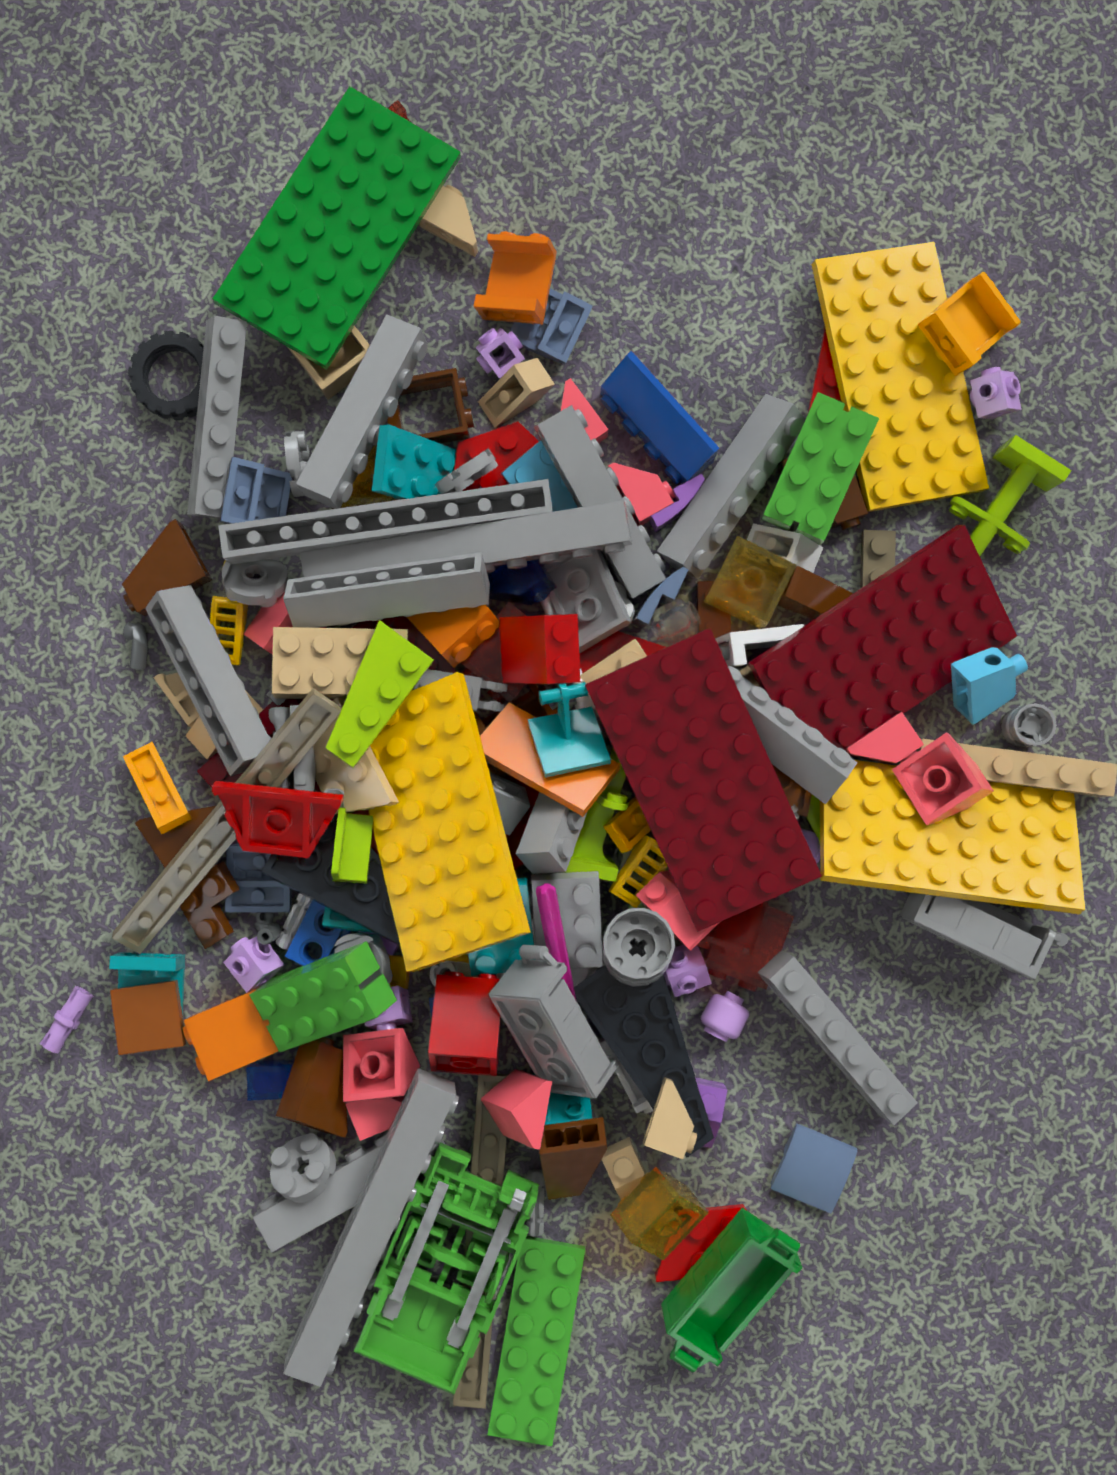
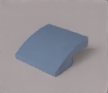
M550 288L543 324L514 322L510 331L516 335L523 348L545 358L566 364L593 306L565 291L561 294Z
M231 457L220 522L232 524L286 516L291 488L289 481H292L290 473L264 467L265 464Z
M682 567L667 577L645 600L631 624L643 629L649 624L659 602L668 606L674 601L688 569Z
M231 844L226 850L227 868L240 890L225 899V912L291 911L292 889L262 873V869L271 854L242 851L239 844Z
M796 1123L784 1147V1156L771 1180V1189L831 1214L850 1174L857 1154V1148Z

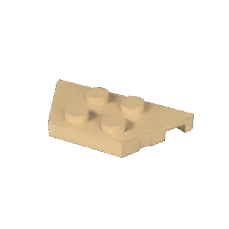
M336 697L333 702L342 709L346 699ZM338 715L313 745L316 760L315 780L321 792L324 793L325 790L331 788L343 790V808H346L347 813H353L357 810L374 809V807L385 805L393 806L399 803L371 747L368 748L354 768L325 748L339 717Z

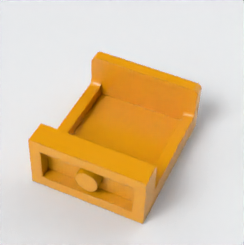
M981 272L961 286L917 325L956 376L975 365L985 351L1007 332L1016 328L1021 321L996 288L994 282L985 272Z

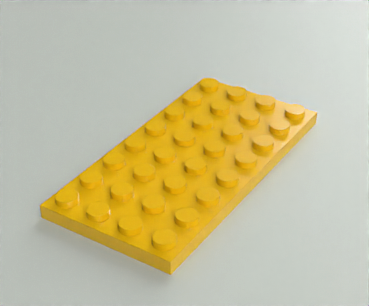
M935 242L815 259L811 265L841 402L845 403L843 410L849 412L850 408L854 407L879 418L856 469L867 512L972 494L989 489L964 372L955 376L917 325L947 299Z
M456 672L411 691L370 746L399 803L393 806H379L368 811L369 815L373 816L372 828L407 972H415L531 933L464 674Z
M855 760L857 762L856 766L826 804L820 801V873L822 875L820 881L1079 915L1085 910L1074 793L988 781L994 792L964 811L926 825L892 771L897 765Z

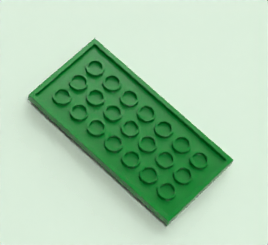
M349 86L212 298L214 304L327 370L461 158V152Z

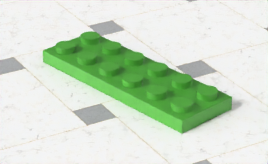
M530 1236L526 1237L516 1263L487 1435L552 1447L585 1246Z

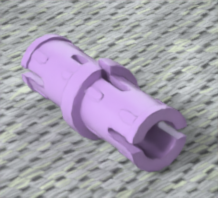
M75 986L62 1009L56 1011L54 1015L55 1020L41 1040L40 1045L58 1054L69 1034L79 1026V1019L94 996L85 989Z

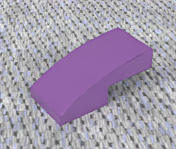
M702 473L674 488L675 498L673 500L675 503L651 516L649 522L655 532L675 520L688 507L704 482Z

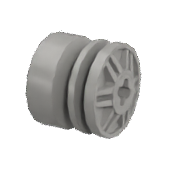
M631 908L617 914L607 926L602 945L603 962L609 974L620 983L632 987L647 986L659 980L668 969L674 953V933L667 920L655 911L646 908ZM631 944L637 947L641 944L644 946L642 957L639 954L633 956L630 954Z

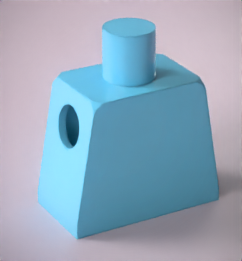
M991 647L951 663L954 707L974 725L1013 699L1016 695V676L1028 670L1024 657L1016 654L1008 658L998 648Z

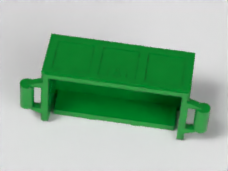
M741 1208L661 1303L666 1333L676 1339L674 1348L670 1353V1359L691 1372H695L698 1367L703 1366L709 1361L719 1366L723 1361L721 1352H724L740 1332L748 1326V1323L765 1303L772 1298L792 1272L798 1274L801 1271L802 1265L797 1253L800 1243L780 1229L772 1228L744 1208ZM684 1345L701 1357L698 1360L680 1347Z

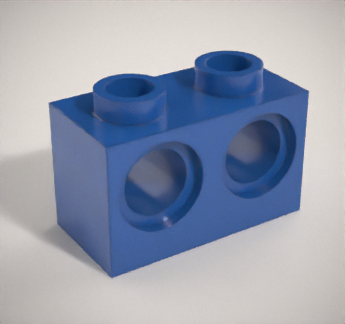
M312 900L285 957L303 966L319 960L312 958L308 954L307 948L310 942H317L321 945L323 954L320 959L330 956L335 952L337 946L334 945L337 940L350 934L351 930L336 928L329 930L323 927L322 917L325 906Z

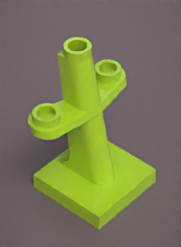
M1015 435L1001 445L992 457L1012 471L987 510L983 511L958 496H954L950 501L951 507L949 511L953 515L964 520L969 516L978 521L970 537L979 556H981L995 534H998L1005 540L1003 546L1011 552L1020 554L1022 550L1026 551L1030 542L1004 524V521L1031 483L1047 492L1063 483L1072 471Z
M612 748L610 759L620 764L619 772L588 810L566 873L598 871L599 879L616 882L618 867L610 855L603 854V843L607 834L603 826L612 819L614 810L626 811L629 803L626 802L627 796L620 794L626 774L614 748Z

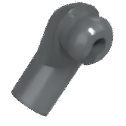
M129 622L124 626L123 636L127 640H132L130 668L143 670L146 669L148 657L146 628L139 622L136 624Z
M258 912L256 914L257 922H255V928L258 931L257 939L261 944L266 945L280 937L281 926L277 922H273V912Z

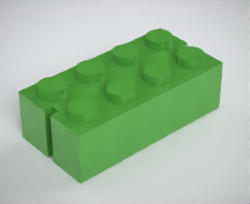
M818 392L761 520L787 531L793 521L799 523L795 532L801 533L821 545L826 539L879 418L854 407H851L849 412L844 411L845 403Z
M367 941L276 976L249 994L262 1020L268 1019L270 1024L266 1027L279 1052L375 1019L397 1001L384 974L377 976L360 990L358 985L380 968Z

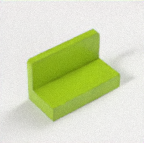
M339 807L331 869L333 881L367 884L373 834V816L347 814L346 808Z

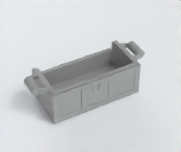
M910 893L899 915L901 916L900 918L1031 980L1036 979L1051 945L1064 946L1068 943L1066 934L1032 925L987 902Z
M522 945L519 950L522 960H515L491 990L489 996L535 1075L552 1081L551 1093L597 1098L610 1077L613 1076L619 1061L616 1056L605 1054L583 1015L579 1004L576 1002L565 980L562 979L567 971L565 963L557 962L549 954L546 946Z

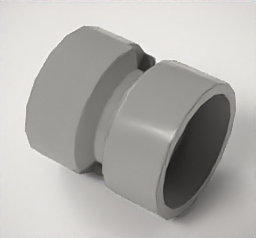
M1034 703L1014 707L1009 710L1002 719L1001 729L1007 742L1013 746L1023 748L1043 745L1051 740L1055 734L1057 724L1055 716L1049 708Z

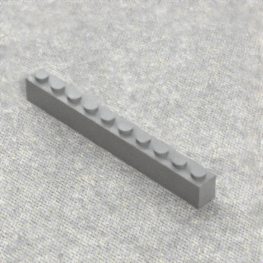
M545 479L218 525L223 559L231 564L300 555V552L553 512L549 481Z
M623 500L300 552L303 577L482 552L487 573L495 571L494 566L507 564L508 569L526 567L527 561L539 559L540 564L558 562L560 561L559 556L572 554L573 559L590 557L592 556V551L605 549L606 554L625 551V546L632 545L627 505Z
M420 1068L417 1069L285 1355L283 1374L321 1387L326 1374L332 1375L338 1359V1355H336L339 1346L345 1347L351 1332L350 1322L352 1318L357 1319L362 1311L364 1304L363 1294L366 1289L371 1290L375 1283L378 1272L375 1269L379 1260L384 1261L391 1245L389 1241L390 1236L398 1228L403 1216V1208L406 1202H412L416 1195L417 1189L414 1188L416 1180L420 1173H426L431 1161L430 1150L433 1144L438 1145L443 1137L445 1130L443 1122L447 1114L452 1115L456 1109L459 1096L456 1095L455 1082Z

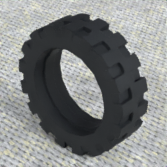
M164 331L162 335L158 333L151 335L149 341L140 343L138 346L139 351L137 354L133 353L131 357L132 368L129 367L128 376L131 378L130 387L135 393L138 401L151 413L163 419L183 420V417L188 416L192 418L196 416L204 346L198 339L192 338L184 332L175 334L174 331ZM181 351L187 353L195 359L199 366V379L196 387L188 396L180 400L166 401L158 398L149 386L148 375L151 366L160 356L168 352Z

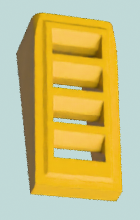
M212 596L210 623L214 626L217 637H219V634L234 636V642L219 641L223 647L233 648V655L228 654L231 664L240 666L248 605L231 601L227 597ZM222 608L236 609V615L222 614ZM220 622H234L235 628L220 627Z
M644 836L635 845L617 875L616 882H613L608 890L634 908H637L641 903L636 894L659 872L665 871L667 868L665 859L655 839ZM649 850L657 854L655 860L646 855ZM641 861L651 866L648 872L638 866ZM633 871L644 878L641 883L630 877ZM625 882L637 889L634 895L622 888Z

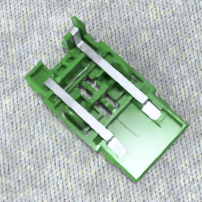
M440 1142L435 1156L431 1155V1161L426 1173L423 1174L426 1177L424 1182L417 1180L414 1188L417 1189L413 1201L408 1202L374 1283V1287L379 1288L378 1294L374 1292L366 1312L369 1316L354 1352L454 1395L469 1358H473L481 1339V1337H478L479 1333L487 1334L527 1237L529 1227L524 1225L526 1219H530L537 1202L539 1184L521 1177L520 1174L510 1170L507 1171L502 1186L484 1180L465 1171L472 1154L461 1149L457 1150ZM410 1210L412 1212L409 1216L407 1224L404 1228L400 1241L395 1250V1253L398 1255L397 1258L391 1256V1253L394 1249L396 1241L399 1237L403 1224ZM453 1223L460 1226L450 1250L442 1245L449 1227L451 1228ZM467 1229L474 1233L465 1255L457 1253ZM511 1253L513 1254L512 1259L505 1273L497 1296L494 1300L492 1298L496 1292L498 1284L501 1280V1277L509 1260V1254ZM436 1260L445 1263L437 1284L429 1281L432 1273L416 1267L417 1263L430 1269L434 1267ZM451 1266L459 1269L457 1280L472 1286L471 1290L454 1282L451 1289L443 1287Z

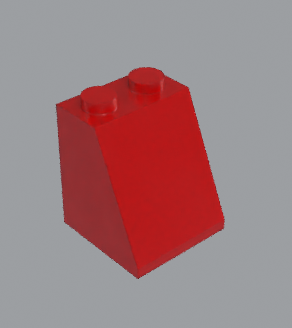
M578 614L499 617L502 683L555 684L581 682Z
M456 971L446 972L445 975L437 974L428 1048L431 1071L497 1076L501 1015L489 996L491 990L500 980L497 979V976L480 974L478 977H465L463 973Z

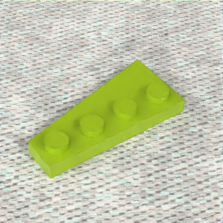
M379 620L325 748L354 768L425 674L434 659Z

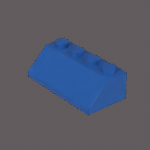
M630 351L601 385L600 394L603 397L600 400L610 413L613 414L616 411L624 420L622 425L632 437L638 435L645 443L643 446L644 450L653 460L660 459L667 467L664 470L666 475L675 484L679 482L683 484L701 474L714 462L719 447L638 357Z

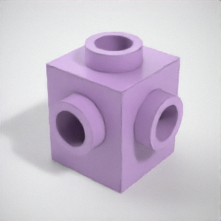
M494 328L488 330L478 339L480 344L475 347L480 353L476 360L487 374L493 371L498 378H501L513 365L525 359L519 351L523 347L519 339L512 331L507 334L502 328L497 331ZM501 345L503 348L502 354L494 356L492 351Z
M993 367L983 370L981 377L970 380L972 387L970 399L976 408L978 418L994 419L1022 410L1018 395L1021 391L1020 383L1014 372L1002 371L1000 367Z
M257 936L250 940L244 937L237 941L231 947V955L223 962L246 993L265 984L285 965L271 945L261 944Z
M685 945L675 947L668 969L664 972L666 984L671 986L674 996L689 994L696 989L712 984L698 945L691 951Z
M398 985L391 987L397 1001L377 1018L364 1022L365 1026L379 1031L394 1029L398 1025L412 1023L408 990Z

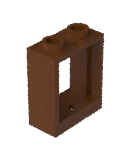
M456 368L414 375L408 388L403 389L400 394L401 396L452 386L459 427L419 434L421 437L440 444L469 439L468 428L474 427L471 408L464 409L462 398L468 396L465 377H458ZM398 400L397 409L392 417H388L387 422L389 425L404 430Z

